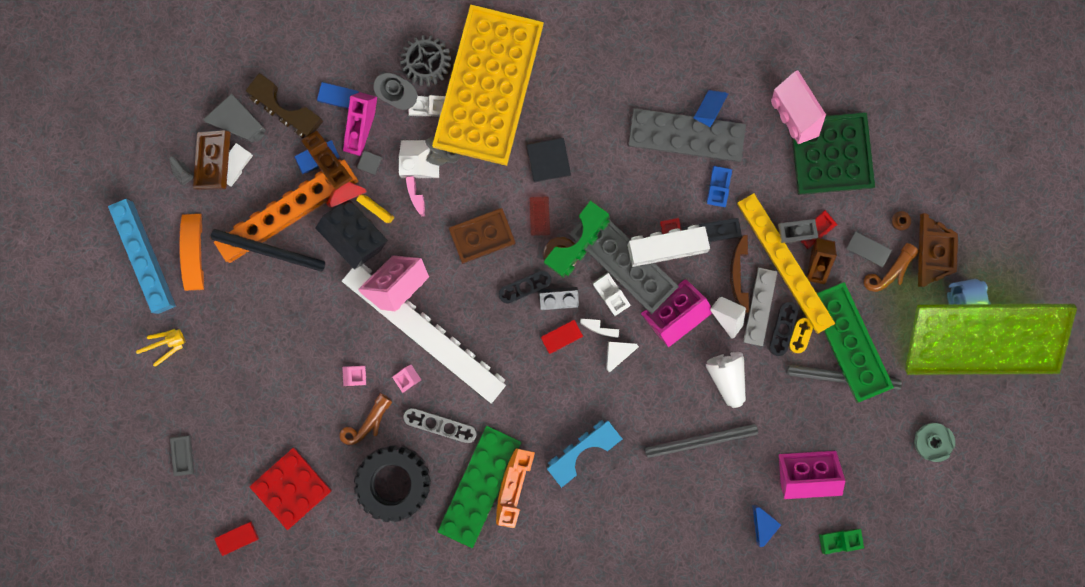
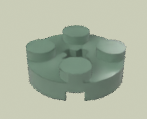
M928 423L916 432L914 444L916 451L923 459L941 462L950 457V453L955 447V437L952 431L944 425ZM933 437L939 440L936 448L930 444Z

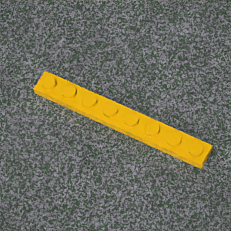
M753 193L738 202V207L816 333L818 334L834 325L835 322L785 243H781L779 232L755 194Z

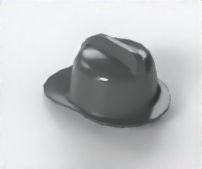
M383 73L374 81V91L378 98L398 109H410L417 102L418 96L415 87L397 74Z

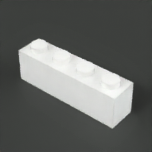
M699 225L690 226L688 230L683 231L673 229L668 234L656 232L650 234V237L647 238L636 236L631 238V241L627 244L632 267L703 254L710 250L705 226L699 227Z

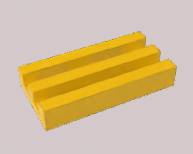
M359 195L356 201L384 222L391 223L394 219L392 214L368 196Z

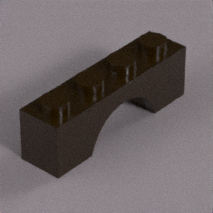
M261 73L256 76L246 89L252 102L256 105L259 103L265 106L264 110L271 116L274 114L279 116V121L286 127H289V125L294 127V132L301 138L314 133L323 123V120L307 107L296 111H288L281 108L277 101L278 87Z

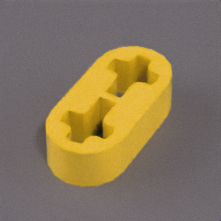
M807 318L797 320L794 325L788 346L793 353H802L807 348L813 330ZM806 322L808 330H804L801 335L802 328L799 327V324ZM801 337L800 344L802 348L795 350L793 342H797L798 338Z

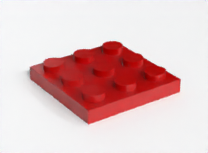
M292 448L249 486L286 530H289L332 492L330 487L295 448Z

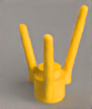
M172 329L167 332L147 336V339L166 337L162 341L136 350V353L139 354L166 343L169 347L173 346V349L153 364V366H157L177 350L182 349V344L186 343L180 329Z

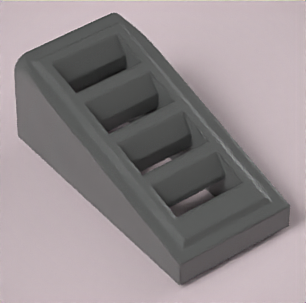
M173 156L169 158L172 173L181 185H185L194 178V175L184 162Z

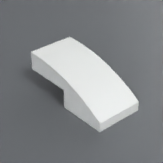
M418 96L415 105L408 109V116H440L446 96Z
M237 143L229 152L227 184L230 187L241 175L242 169L253 156Z
M608 272L592 282L614 316L631 306Z
M580 319V323L593 332L608 337H619L618 329L600 328V320Z

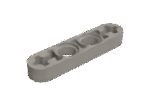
M414 408L408 409L404 414V421L409 426L464 443H470L476 438V430L470 425ZM416 412L415 416L420 418L424 414L422 426L418 425L420 423L418 420H414L413 423L410 422V418L407 417L408 414ZM427 418H435L437 423L434 428L426 426ZM452 423L455 426V431L452 434H447L444 431L445 424ZM458 425L462 426V428L460 429L462 431H467V429H471L473 437H469L468 440H466L465 435L460 433L459 437H456L455 435L458 432Z

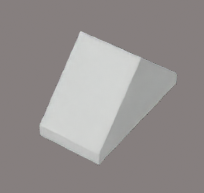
M719 297L710 310L732 339L743 326L746 308L726 298Z
M608 342L606 370L611 372L639 346L631 343Z

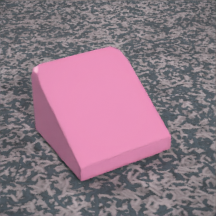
M412 365L405 367L392 377L402 393L421 381Z
M365 366L342 367L343 386L366 385Z

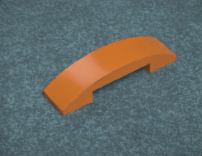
M185 214L181 217L180 265L184 291L204 290V272L201 262L202 214Z
M517 448L514 451L506 468L499 492L496 513L497 525L515 528L520 511L517 508L526 471L531 470L535 452Z

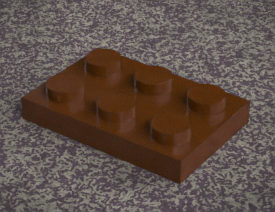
M224 130L197 133L193 189H226L231 132Z
M503 208L449 227L462 264L516 244Z

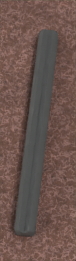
M788 365L787 375L847 383L843 372ZM890 378L894 386L893 389L900 390L901 380Z
M753 424L645 448V454L647 458L753 436L758 434V428Z

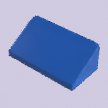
M708 90L694 119L711 127L728 93Z

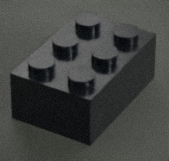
M351 200L341 203L324 214L315 227L354 270L377 255L388 241Z

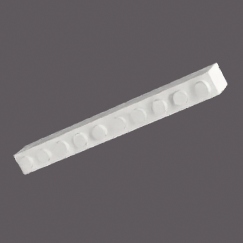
M364 264L355 270L353 268L342 280L344 284L491 404L506 387L504 384L505 379L498 373L493 375L489 372L490 367L483 361L478 363L474 359L475 354L468 349L465 351L459 347L461 343L453 336L450 339L445 336L444 333L446 331L438 324L434 327L430 323L431 318L423 312L421 314L415 311L416 306L410 301L404 302L396 311L379 309L358 290L372 276L370 274L372 270Z

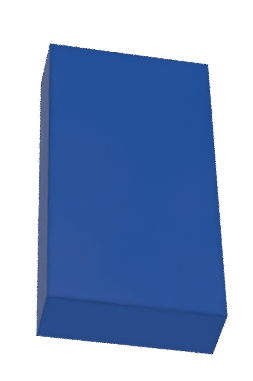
M322 82L317 101L349 109L350 96L359 93V91Z

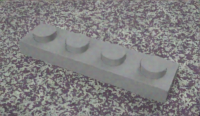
M763 268L757 269L743 343L763 346L777 271Z

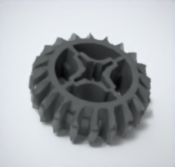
M422 35V40L420 41L417 37L414 38V44L408 41L410 48H403L406 53L400 55L404 59L400 61V64L405 66L402 68V71L407 73V79L412 78V83L415 84L419 80V86H423L424 81H426V85L429 87L430 81L433 80V83L437 85V78L443 81L442 74H449L445 68H451V64L448 62L452 59L451 56H448L450 51L445 49V43L439 44V38H436L433 42L431 35L428 37V40H426L425 35ZM424 47L433 48L438 52H426ZM418 50L419 57L411 63L413 54ZM422 54H424L425 58L427 57L429 62V68L427 64L423 62ZM441 58L439 67L433 71V64L438 61L437 59ZM414 69H425L428 74H420Z

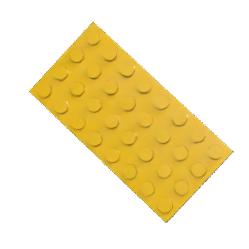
M470 5L435 133L433 148L508 165L544 22Z

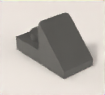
M815 219L778 224L781 243L792 244L797 241L818 238Z

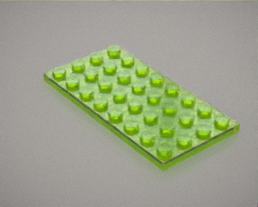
M1075 304L917 305L905 371L907 375L1060 374L1077 307Z

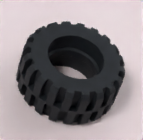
M397 445L382 447L366 456L362 460L361 465L358 466L356 470L357 475L354 477V493L358 496V504H362L363 510L366 513L369 512L372 518L376 520L379 518L383 522H399L402 519H407L422 507L429 495V487L431 485L429 469L426 468L425 461L415 451H410L407 447H398ZM388 465L402 467L407 471L411 480V487L407 496L396 502L382 499L375 489L374 483L377 473Z

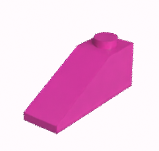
M361 92L350 96L343 151L359 156L362 155L375 116L376 96Z

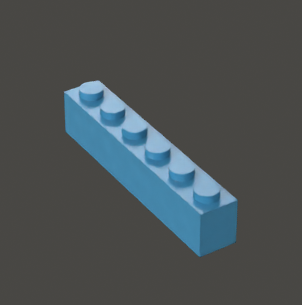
M124 199L108 206L151 313L159 314L176 307L134 203Z

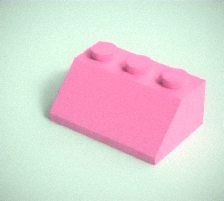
M795 71L774 89L771 102L773 107L780 113L782 122L786 123L789 128L791 137L795 138L797 143L800 144L819 137L826 114L800 72Z
M392 256L358 290L379 309L396 311L423 285L429 276L421 258Z

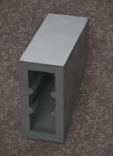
M233 94L228 96L203 119L210 126L222 131H229L231 135L251 143L260 141L266 131Z

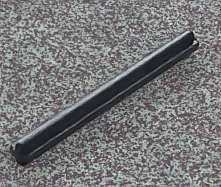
M213 229L210 239L321 272L325 268V261L217 229Z

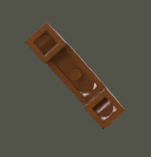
M318 131L301 140L336 190L352 180L350 174L336 158Z
M743 235L739 239L734 249L730 266L732 293L735 302L746 308L745 313L749 312V293H741L740 256L748 255V235Z

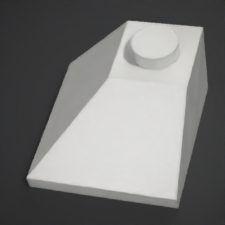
M401 140L399 152V175L401 178L414 176V178H439V166L427 162V158L432 151L426 145L425 140Z

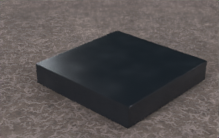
M564 138L527 145L534 183L571 176Z

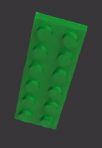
M845 282L817 293L835 322L834 325L823 331L856 403L893 389L894 386Z
M486 426L438 533L470 548L474 547L501 488L508 463L516 448L519 449L521 441Z

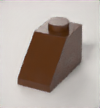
M820 238L815 240L807 273L809 282L826 283L837 256L835 241Z

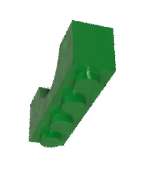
M591 200L579 215L583 224L581 239L575 245L568 248L555 247L544 261L546 266L562 278L565 275L569 276L573 272L575 262L583 259L587 253L585 249L589 244L592 246L596 242L598 232L601 229L605 230L610 223L608 220L610 218L609 214Z

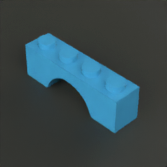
M603 420L599 421L593 426L595 429L590 434L585 432L578 438L579 443L575 446L570 444L563 450L565 454L560 458L555 456L548 462L547 470L561 488L577 476L575 462L583 450L589 447H600L608 451L622 440L608 420L605 422Z

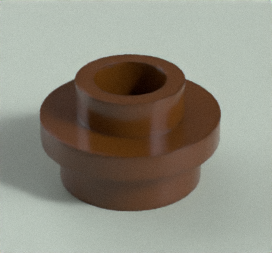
M900 211L893 215L891 222L895 229L902 231L911 225V217L908 213ZM900 217L904 218V224L899 222Z

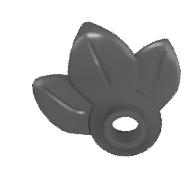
M434 137L425 140L426 145L432 151L427 158V162L430 164L442 166L446 163H455L460 159L461 154L455 153L451 155L448 151L433 148Z

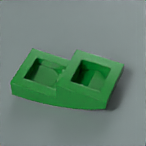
M861 529L819 534L822 554L825 555L864 548Z

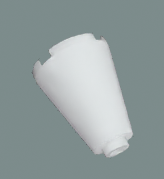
M731 352V356L723 357L724 354L709 359L706 368L726 404L732 408L742 406L746 400L743 353Z

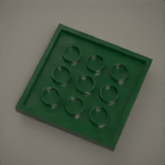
M867 113L825 116L819 137L800 144L797 143L795 138H792L798 195L875 188Z

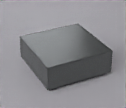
M363 151L357 169L376 176L382 157Z

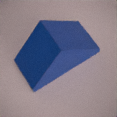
M754 505L753 515L756 542L759 547H764L781 524L760 507Z

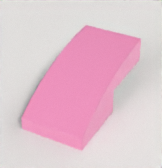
M414 176L406 177L411 201L421 217L425 216L423 195H416Z

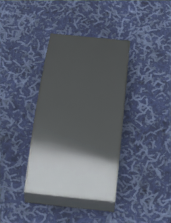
M855 232L846 248L881 267H884L892 252L889 248Z

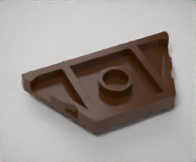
M927 213L920 214L918 287H925L934 281L957 272L958 234L951 229H947L941 222H936L929 218Z

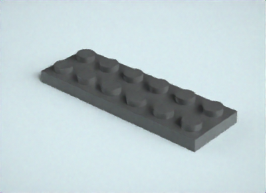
M634 108L628 147L741 162L746 124L714 120L711 127H708L691 116Z
M611 221L605 230L601 229L598 232L596 242L592 246L589 244L585 249L651 315L679 287L655 263L632 267L627 246L631 240ZM582 222L569 234L576 242L581 239L583 234Z

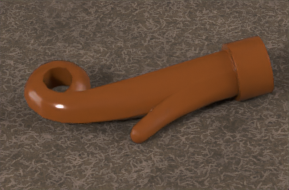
M906 243L882 281L876 274L865 276L863 283L866 289L874 292L881 291L897 277L898 285H902L905 271L911 260L919 253V250L913 245ZM875 279L877 285L870 284L869 280Z
M380 393L358 433L351 427H345L340 432V440L346 445L357 444L364 439L372 428L373 435L377 436L382 416L393 401ZM349 432L353 435V438H347L345 434Z

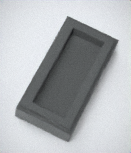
M191 435L171 437L173 475L194 474Z

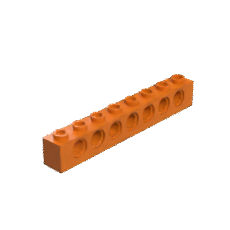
M339 160L352 177V180L349 182L352 184L359 182L345 160ZM320 171L315 174V178L311 181L306 180L299 184V188L295 191L286 192L281 200L269 203L262 212L257 211L250 216L251 219L246 222L237 223L229 233L263 243L326 203L334 187L324 173ZM318 185H322V192L319 194H315V187ZM302 195H306V202L304 204H299V197ZM289 205L290 212L284 215L282 209L284 206ZM273 216V217H274L273 223L270 224V225H267V224H266V219H267V217ZM253 226L258 228L255 235L250 234V229ZM214 241L222 257L228 263L249 252L242 248Z

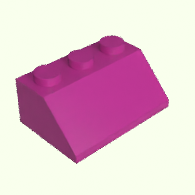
M686 279L678 284L679 287L652 315L647 310L641 313L658 337L668 347L712 314L711 306L707 299Z
M836 451L779 454L780 481L784 499L843 495L845 477Z

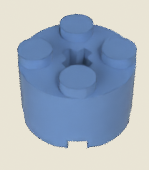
M971 279L949 285V288H952L951 292L947 293L951 313H956L958 316L956 317L958 321L982 317L991 311L992 305L988 300L986 282Z

